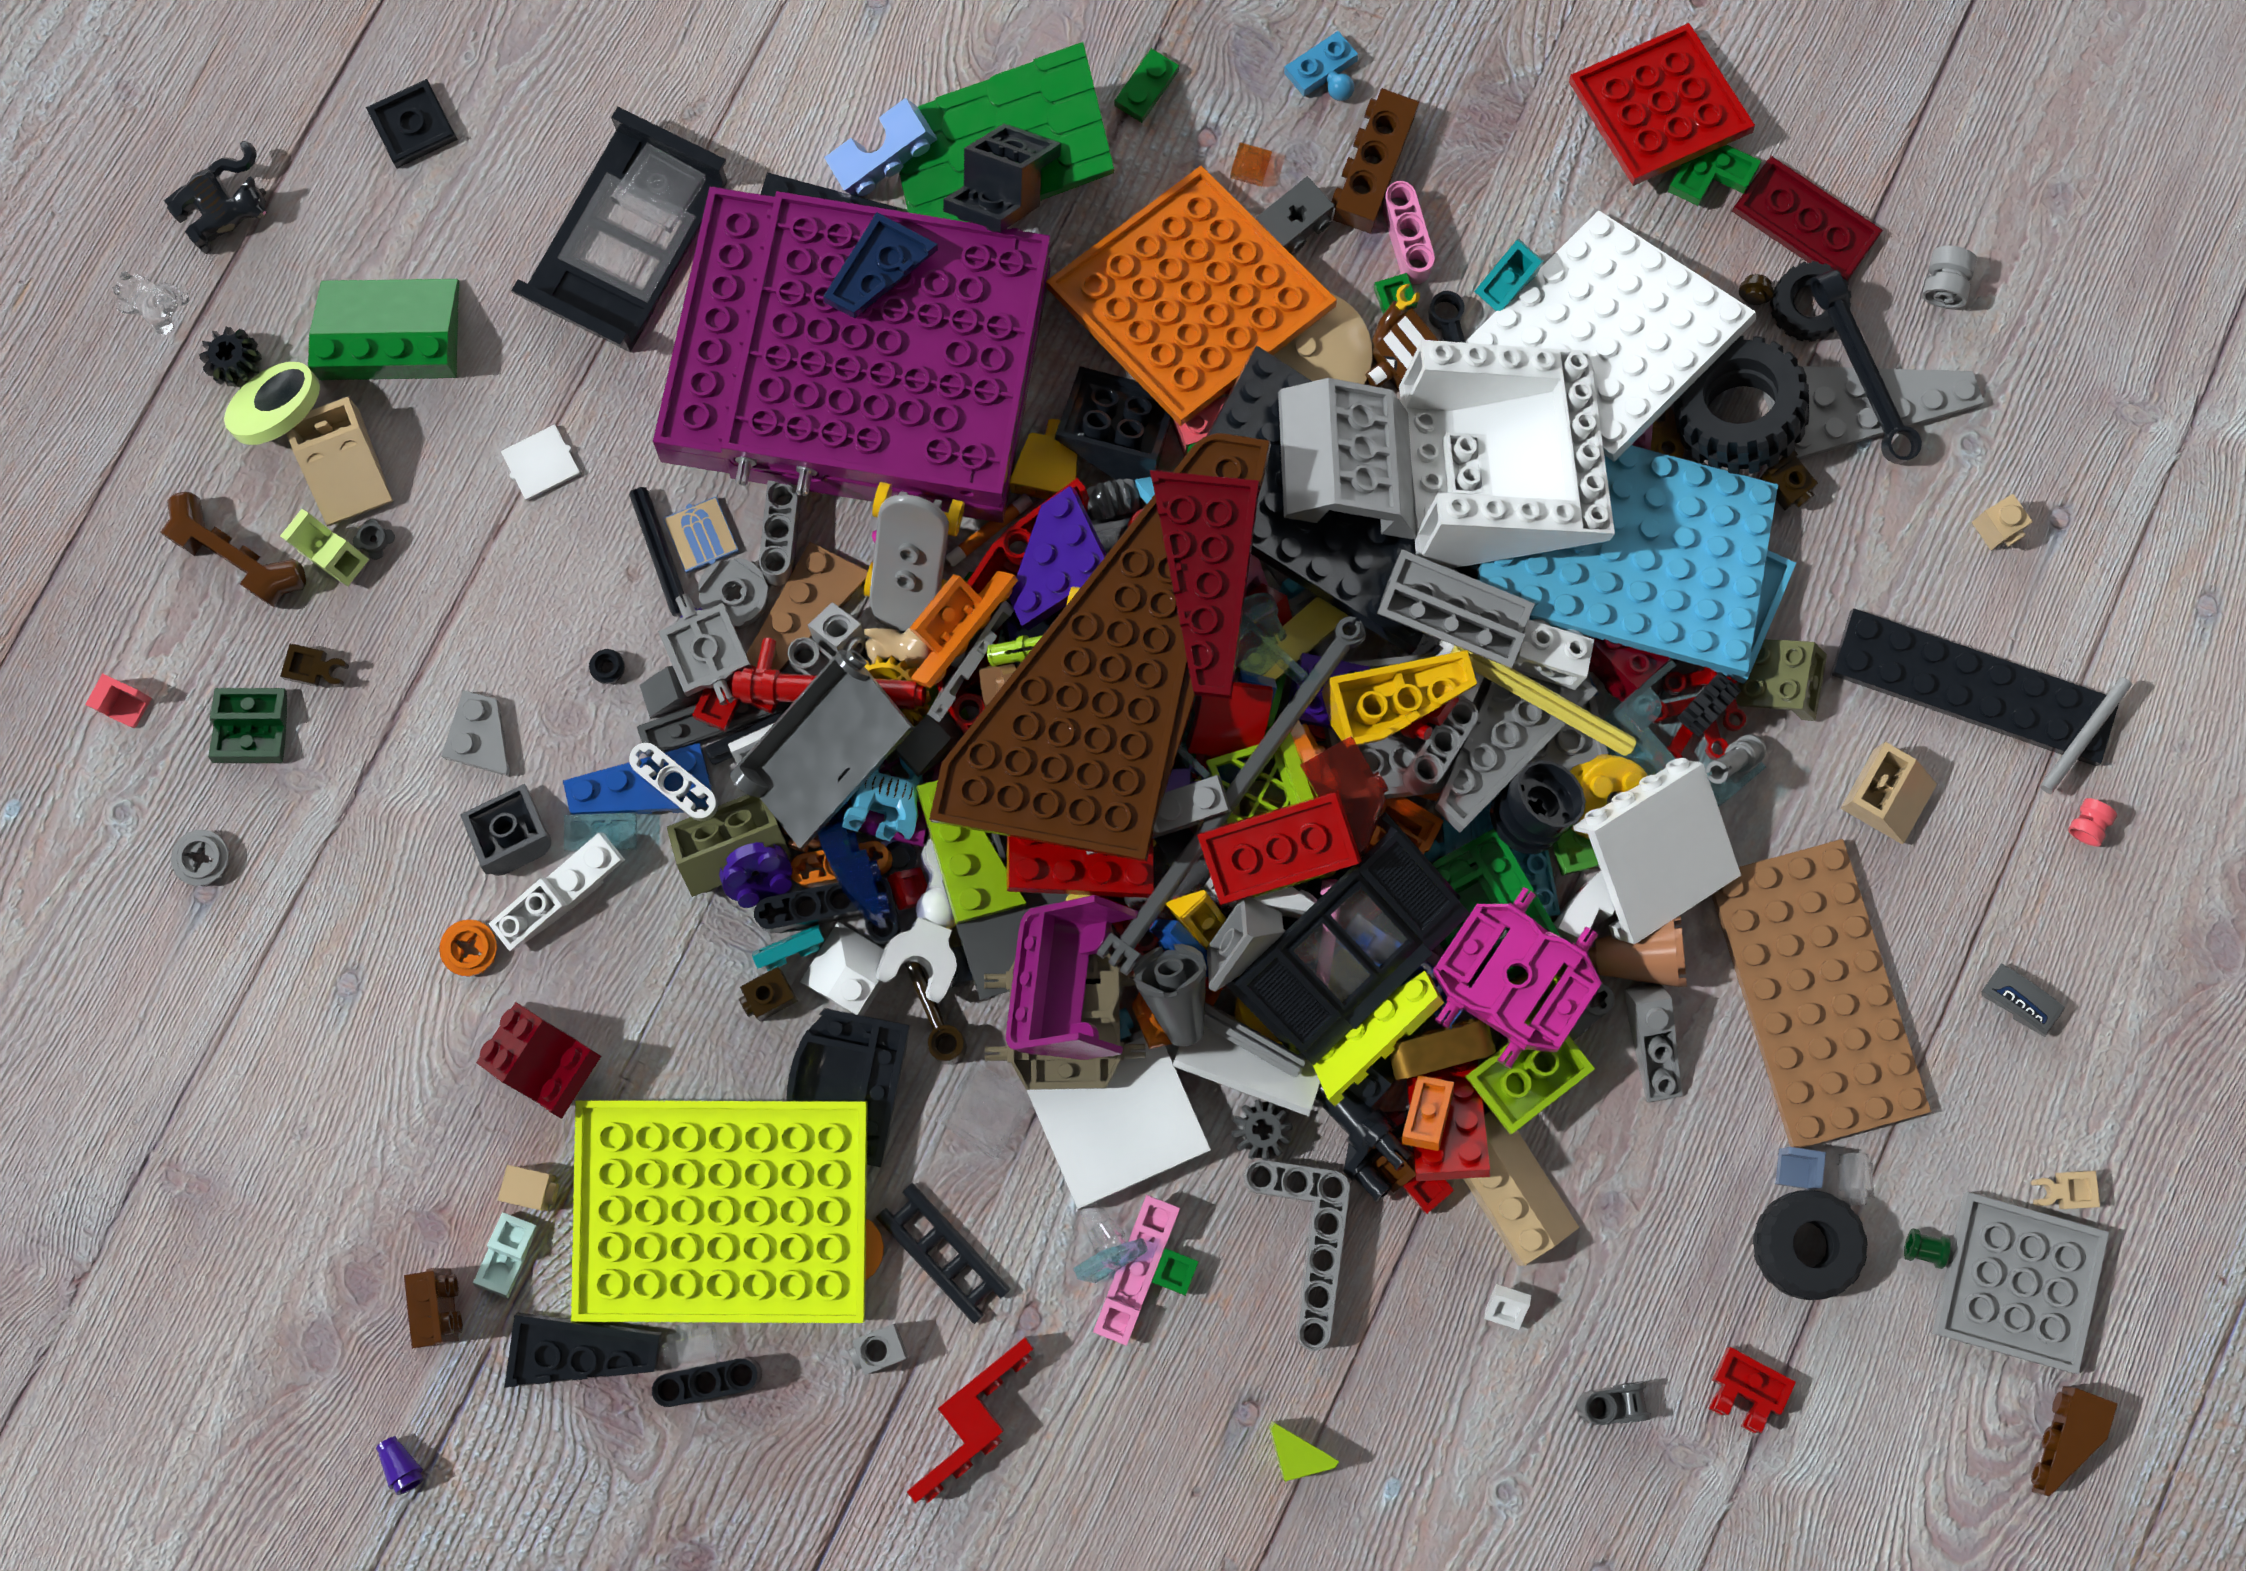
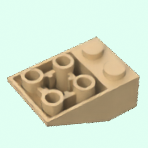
M349 397L311 410L299 424L286 433L296 460L327 526L393 502L360 410Z

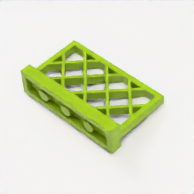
M1291 732L1272 756L1275 765L1270 775L1261 772L1258 776L1266 781L1259 797L1257 798L1249 793L1244 795L1243 798L1255 803L1248 818L1254 816L1258 806L1269 811L1279 809L1262 800L1270 783L1284 790L1287 799L1282 807L1314 798ZM1258 745L1207 760L1206 765L1210 776H1220L1217 767L1228 763L1242 769L1245 763L1239 760L1250 758ZM1276 770L1278 772L1280 781L1273 778ZM1221 780L1223 787L1227 789L1230 784ZM1232 813L1226 820V823L1230 824L1243 820V818ZM1336 871L1329 872L1296 883H1292L1259 894L1252 895V897L1256 898L1298 884H1302L1317 878H1320L1321 880L1335 875Z

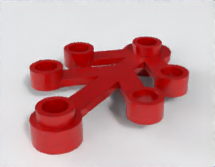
M1704 667L1702 671L1683 675L1679 672H1671L1663 680V689L1668 694L1676 695L1684 688L1707 685L1717 673L1707 667ZM1727 677V678H1728L1729 680H1731L1734 684L1737 682L1736 680ZM1670 678H1675L1679 681L1680 687L1678 689L1670 687ZM1695 697L1669 703L1653 701L1647 706L1645 716L1651 723H1661L1665 718L1680 715ZM1734 699L1724 710L1723 725L1729 731H1738L1746 723V715L1742 710L1738 709L1736 699ZM1659 707L1662 710V717H1654L1651 713V708ZM1732 714L1737 715L1740 719V724L1737 726L1732 725L1729 721V716ZM1715 720L1704 731L1707 742L1705 752L1712 760H1717L1723 756L1726 748L1729 746L1727 741L1721 738ZM1682 724L1669 746L1660 748L1654 754L1652 764L1657 773L1666 768L1665 754H1671L1675 759L1683 758L1681 753L1693 735V732ZM1712 744H1719L1723 750L1722 754H1715L1711 748Z

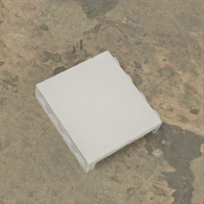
M1686 758L1674 759L1668 762L1666 768L1662 771L1642 778L1639 781V785L1629 791L1615 795L1612 798V802L1602 808L1589 811L1585 814L1583 820L1573 825L1574 831L1588 834L1616 911L1618 920L1608 925L1613 938L1636 944L1741 876L1703 763L1690 761Z
M1142 1030L1132 1034L1129 1037L1131 1042L1128 1044L1145 1043V1050H1131V1052H1146V1059L1132 1058L1120 1061L1106 1088L1026 1090L1078 1210L1211 1151L1178 1074L1172 1066L1173 1063L1166 1047L1149 1049Z

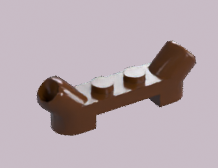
M180 492L173 494L167 500L170 519L161 529L160 533L193 556L196 555L203 545L245 572L247 575L240 585L257 598L275 608L284 594L304 589L306 575L300 562L290 559L261 565L257 562L260 559L258 554L244 545L238 550L229 544L232 538L214 526L211 531L206 529L201 500L197 495L191 492Z

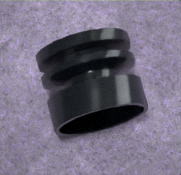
M1543 760L1527 764L1493 799L1490 808L1492 826L1499 838L1510 848L1523 854H1539L1544 852L1558 841L1562 834H1565L1584 814L1586 801L1583 788L1576 777L1564 766L1552 761Z

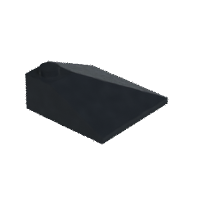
M1080 366L1057 428L1055 440L1113 479H1131L1135 482V479L1151 477L1150 470L1157 471L1172 417L1137 381Z

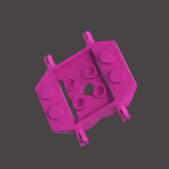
M1524 887L1513 904H1477L1433 969L1436 979L1447 996V1003L1435 1020L1440 1024L1443 1022V1026L1449 1028L1458 1012L1464 1009L1509 1038L1508 1041L1510 1043L1500 1058H1498V1061L1504 1064L1510 1053H1512L1505 1064L1510 1069L1520 1053L1525 1049L1558 1052L1602 984L1587 952L1599 935L1593 931L1587 941L1584 942L1591 931L1590 928L1585 927L1575 944H1571L1565 939L1547 931L1526 915L1525 911L1536 895L1532 891L1528 894L1529 889ZM1509 928V932L1507 933V935L1505 936V938L1503 939V941L1501 942V944L1499 945V947L1497 948V950L1495 951V953L1493 954V956L1491 957V959L1489 960V962L1487 963V965L1485 966V968L1483 969V971L1481 972L1473 986L1469 988V983L1471 982V980L1473 979V977L1475 976V974L1477 973V971L1479 970V968L1481 967V965L1483 964V962L1485 961V959L1487 958V956L1489 955V953L1491 952V950L1493 949V947L1495 946V944L1497 943L1505 929ZM1563 963L1568 966L1566 971L1528 1026L1525 1024V1021ZM1511 967H1523L1528 973V979L1520 985L1511 983L1507 978V971Z

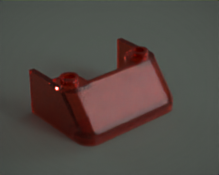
M1351 735L1330 748L1325 746V751L1300 764V767L1317 797L1338 790L1361 858L1368 850L1386 801L1384 793L1388 791V787L1378 771L1373 774Z

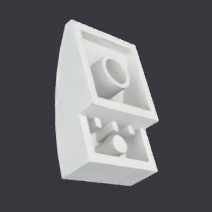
M1601 870L1573 895L1554 922L1560 936L1571 944H1575L1585 927L1591 928L1593 921L1600 924L1614 913L1615 909Z

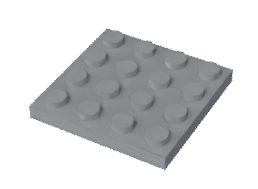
M1964 1192L1932 1334L2068 1373L2079 1374L2109 1232L1970 1192Z

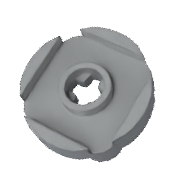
M733 558L734 560L726 561L720 560L709 566L703 573L699 581V600L703 610H708L723 603L735 629H743L755 622L763 614L768 604L770 590L763 573L752 562L742 558ZM737 585L741 586V598L728 601V594L725 592L726 588L734 589Z

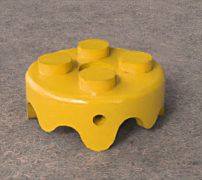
M1600 754L1589 762L1574 766L1570 772L1576 777L1583 788L1586 801L1584 814L1578 822L1583 820L1585 814L1589 811L1607 805V798L1612 792L1616 791L1619 794L1629 791L1639 785V781L1648 776V774L1633 760L1609 754ZM1574 831L1576 834L1589 839L1588 834Z

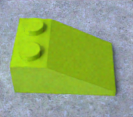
M1569 1035L1558 1052L1525 1049L1520 1053L1511 1069L1507 1068L1505 1064L1512 1053H1510L1504 1064L1498 1061V1058H1500L1510 1043L1508 1042L1465 1076L1510 1135L1595 1070Z

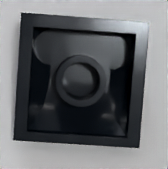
M525 784L460 814L479 864L485 874L496 876L508 874L544 856L551 847V837L544 827Z

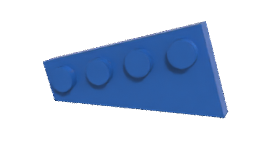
M700 743L665 752L668 757L713 793ZM650 756L640 759L642 763L639 767L642 768L644 765L650 766L657 773L652 777L653 780H656L659 771L669 764L664 762L661 768ZM630 762L563 780L569 811L573 817L619 815V813L631 812L652 814V812L656 811L685 813L637 774L631 767ZM676 772L668 774L664 780L665 789L672 792L679 790L684 782L683 776ZM691 784L690 790L696 787V785ZM689 790L685 796L695 804L694 810L702 809L706 811L709 808L706 803L708 796L700 799ZM685 796L680 798L679 801L683 802Z

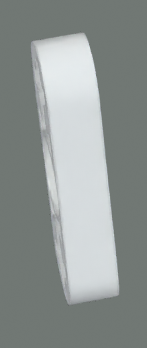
M641 743L632 749L629 762L633 770L690 817L697 821H706L716 814L718 801L715 795L659 748L651 743ZM653 752L652 759L661 768L664 762L669 764L659 771L656 780H653L652 777L657 773L650 766L644 765L642 768L639 767L642 763L639 756L642 753L649 755ZM676 772L683 776V785L677 791H668L664 787L665 777L670 773ZM691 784L696 785V787L690 790ZM689 790L700 799L708 796L706 803L709 808L706 811L702 809L697 810V812L693 811L696 807L695 804L685 796ZM685 796L683 802H680L679 799Z

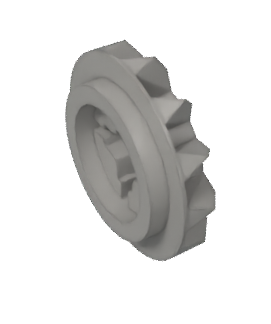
M194 830L183 835L174 845L171 854V865L176 876L183 882L192 886H209L211 882L222 878V873L229 866L228 853L230 850L227 848L223 838L214 832ZM205 849V855L213 859V862L202 863L200 868H197L198 862L188 857V855L201 854L202 850Z

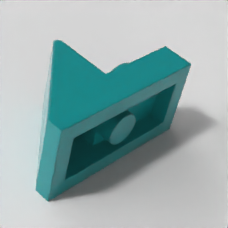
M1517 239L1474 292L1495 311H1501L1519 294L1524 286H1527L1536 277L1544 261L1525 243Z

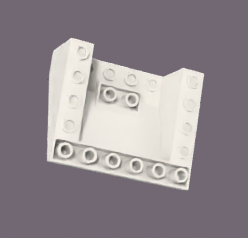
M1421 340L1399 385L1400 400L1408 412L1416 522V537L1414 538L1416 555L1447 568H1457L1610 541L1615 531L1590 351Z

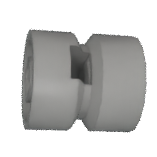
M1940 246L1935 248L1928 269L1931 275L1926 277L1922 293L1924 301L1946 309H1956L1965 306L1971 285L1969 280L1973 277L1977 261L1976 255L1970 250L1957 246Z

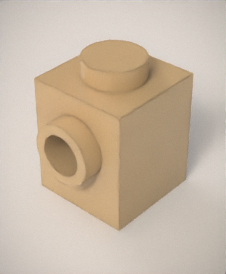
M2011 494L1985 510L1972 521V524L1989 549L1993 550L2004 542L2009 547L2025 537L2026 534L2023 530L2033 521L2015 495Z

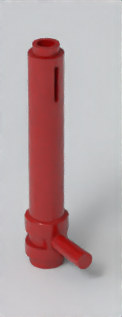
M764 638L757 668H744L743 671H736L734 673L732 694L734 699H740L743 703L755 704L756 701H762L765 705H777L779 702L793 703L817 675L783 674L779 670L771 669L776 641L772 638ZM875 679L899 709L916 710L918 706L923 707L925 705V686L919 685L914 681Z

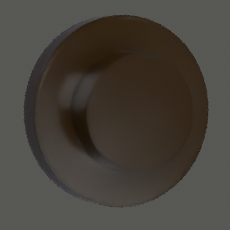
M1760 274L1747 276L1739 287V296L1751 305H1761L1769 302L1774 293L1771 280Z

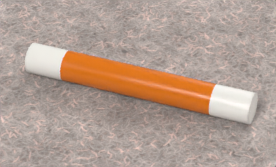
M1024 493L1006 507L1004 523L987 522L948 553L945 559L950 566H956L1033 504L1030 497Z

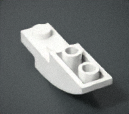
M598 832L547 878H540L488 924L507 949L513 951L549 927L604 883L602 880L625 859L604 833Z

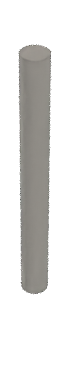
M2124 677L2118 679L2041 783L2040 788L2048 794L2054 792L2132 686L2128 679Z

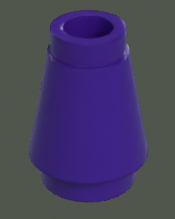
M396 1436L390 1437L377 1445L376 1450L379 1453L378 1456L388 1488L394 1489L396 1495L407 1493L423 1482L424 1478L421 1475L422 1467L398 1441Z

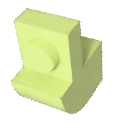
M303 509L299 511L280 535V537L296 548L299 553L346 586L351 584L369 561V558L349 542L333 533Z

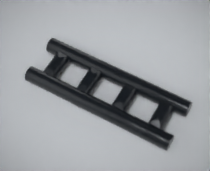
M911 1183L902 1192L909 1201L894 1216L885 1208L876 1216V1219L965 1316L975 1324L985 1315L977 1306L992 1292L1001 1299L1011 1288L916 1185ZM920 1211L934 1228L917 1242L905 1229L904 1225ZM945 1238L957 1251L958 1255L942 1269L928 1252ZM969 1264L983 1281L969 1295H966L953 1279Z

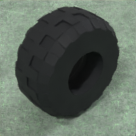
M1794 1191L1774 1200L1767 1206L1763 1214L1760 1215L1756 1223L1755 1233L1753 1234L1754 1257L1763 1273L1762 1275L1779 1291L1798 1299L1822 1300L1837 1296L1846 1291L1845 1289L1854 1284L1859 1278L1867 1259V1235L1859 1216L1855 1214L1850 1208L1851 1206L1845 1201L1823 1191ZM1806 1222L1812 1223L1821 1230L1827 1245L1825 1256L1814 1267H1808L1800 1262L1793 1247L1796 1231Z

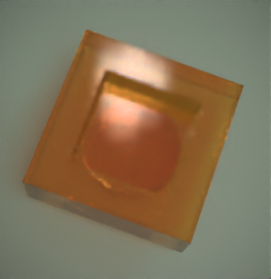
M1240 142L1230 178L1262 187L1272 151Z

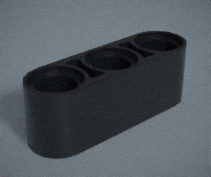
M738 1358L670 1372L659 1376L654 1381L652 1396L658 1405L674 1407L751 1390L759 1384L762 1378V1370L756 1360ZM740 1364L749 1366L752 1371V1379L747 1385L739 1384L734 1377V1372ZM703 1372L712 1373L716 1379V1386L710 1393L702 1391L699 1387L698 1379ZM668 1379L676 1381L679 1385V1395L675 1400L667 1399L662 1392L663 1384Z

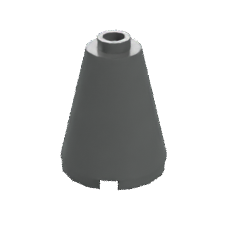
M1174 944L1175 950L1163 951L1161 946L1143 955L1135 964L1134 983L1170 1042L1177 1046H1191L1204 1035L1206 962L1203 954L1195 947Z

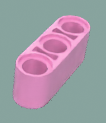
M1396 181L1387 188L1382 205L1383 215L1401 274L1407 273L1411 284H1421L1429 278L1435 260L1434 252L1415 189L1408 182ZM1401 198L1404 201H1406L1407 204L1404 206L1395 205L1391 199ZM1411 229L1415 232L1416 236L1406 237L1400 230ZM1420 260L1426 267L1415 268L1409 261Z

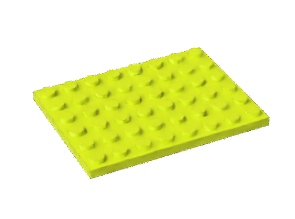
M576 1100L571 1322L864 1323L868 1101Z

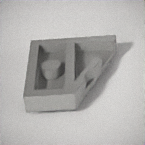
M463 690L441 757L509 777L510 766L507 764L506 741L501 726L502 716L499 701Z

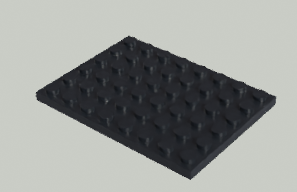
M1256 346L1247 359L1207 434L1208 436L1215 433H1225L1270 441L1271 447L1266 472L1258 497L1251 554L1348 616L1356 617L1358 622L1361 621L1364 626L1411 655L1417 649L1424 633L1381 616L1377 612L1400 551L1405 550L1416 555L1415 540L1381 534V519L1329 510L1317 523L1284 518L1278 392L1283 388L1312 381L1259 346Z

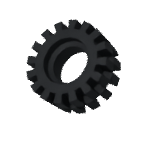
M1719 672L1683 710L1677 719L1699 737L1736 698L1741 689L1722 672Z

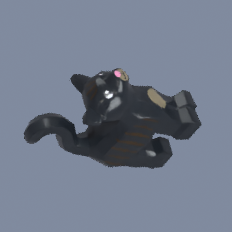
M247 141L240 143L244 154L241 160L223 157L214 161L207 169L193 174L186 185L179 187L164 200L168 205L167 209L179 223L188 218L190 210L194 208L199 209L202 216L196 222L190 224L185 233L205 254L211 251L210 242L216 237L233 231L244 219L254 217L261 219L267 213L265 208L266 200L264 198L267 192L263 188H256L255 180L251 176L247 178L232 198H230L220 179L223 171L240 173L249 170L255 164L257 157L256 149Z

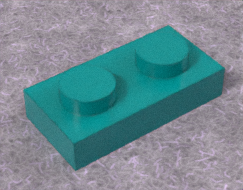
M819 924L753 951L752 958L757 969L765 966L767 971H770L777 966L780 967L786 964V957L799 952L800 957L818 951L820 949L819 943L824 942V936Z

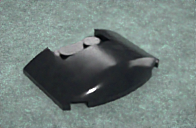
M824 1008L819 1014L822 1016L805 1032L796 1050L788 1078L786 1101H868L867 1165L881 1167L889 1138L910 1025Z

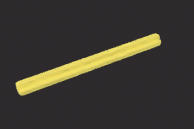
M1454 645L1451 653L1465 650ZM1468 651L1473 671L1621 755L1627 756L1633 752L1637 742L1633 736L1515 669Z

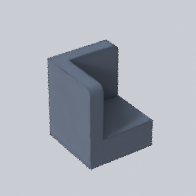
M1795 1147L1780 1148L1775 1184L1808 1190L1821 1189L1826 1152Z

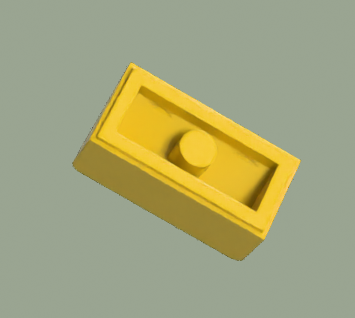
M1205 890L1191 893L1166 903L1178 921L1206 950L1227 919Z

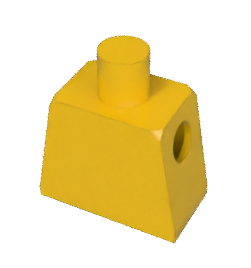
M1049 419L1045 435L1030 433L1010 479L1011 493L1021 495L1026 493L1031 497L1048 500L1077 478V454L1055 440L1060 420Z

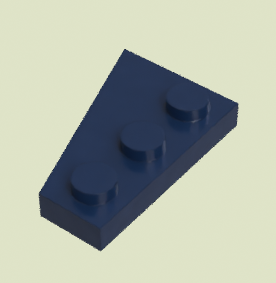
M876 212L824 294V303L855 319L938 251V244Z

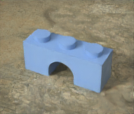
M904 98L879 117L886 133L884 144L879 150L868 153L862 144L850 138L824 157L845 192L857 197L871 193L879 181L885 177L897 174L903 168L904 163L912 157H918L926 153L930 149V144L937 140L918 106L907 98Z

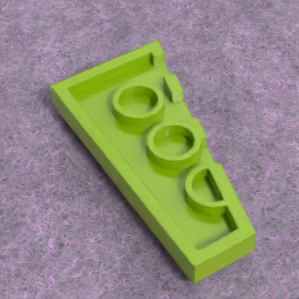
M938 780L918 785L916 788L956 925L1025 906L1026 901L1020 892L1007 891V869L985 832L930 821L929 818Z

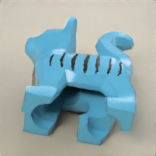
M899 757L900 764L909 774V778L888 776L879 773L883 765L882 763L852 795V807L845 812L842 827L858 832L865 822L869 810L884 814L885 818L884 822H881L877 828V838L890 841L897 832H900L904 835L905 839L910 840L914 834L918 818V792L916 788L918 785H922L923 774L917 777Z

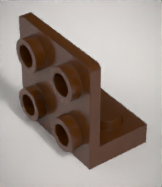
M451 1268L426 1269V1272L404 1275L412 1349L459 1341L458 1333L463 1331V1321L460 1311L455 1310L454 1297L458 1296L459 1287L456 1275H451Z

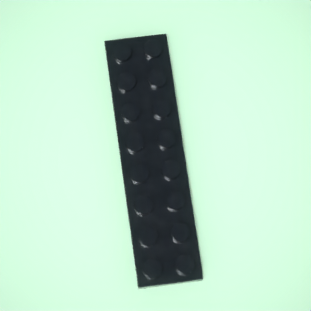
M1855 608L1849 613L1830 675L2061 755L2064 754L2106 697V694ZM2119 704L2077 760L2093 766H2098L2102 763Z

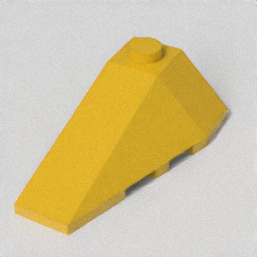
M1468 650L1330 677L1321 692L1330 725L1345 747L1350 748L1379 742L1475 687L1477 681Z

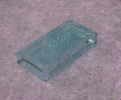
M636 813L564 815V850L566 852L578 851L598 832L604 833L617 850H637Z

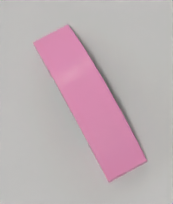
M1146 1194L1094 1327V1333L1127 1346L1179 1213V1207Z

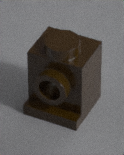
M1795 450L1788 457L1781 458L1778 464L1768 468L1759 478L1763 481L1778 484L1776 501L1784 511L1793 504L1800 508L1815 496L1812 490L1818 484L1797 458L1798 454ZM1789 476H1791V478L1796 482L1797 485L1792 484L1790 482Z

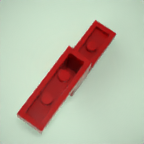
M1026 1337L938 1407V1410L964 1444L906 1491L915 1504L922 1498L926 1503L930 1502L944 1490L940 1483L952 1474L955 1479H958L973 1466L969 1459L980 1450L986 1456L1003 1442L999 1437L1004 1431L1003 1427L982 1402L978 1394L983 1391L986 1396L990 1395L1004 1383L1000 1376L1007 1370L1012 1368L1017 1373L1033 1360L1028 1353L1034 1347Z

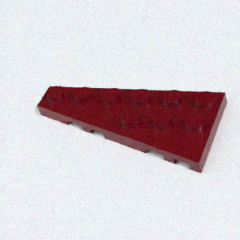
M1150 470L1193 692L1195 695L1232 699L1260 489L1259 480Z

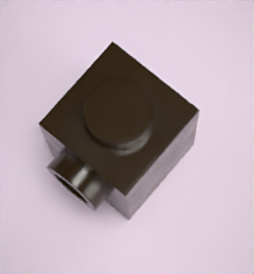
M778 966L740 986L744 996L738 999L748 1017L755 1015L756 1019L760 1022L798 1002L783 971Z

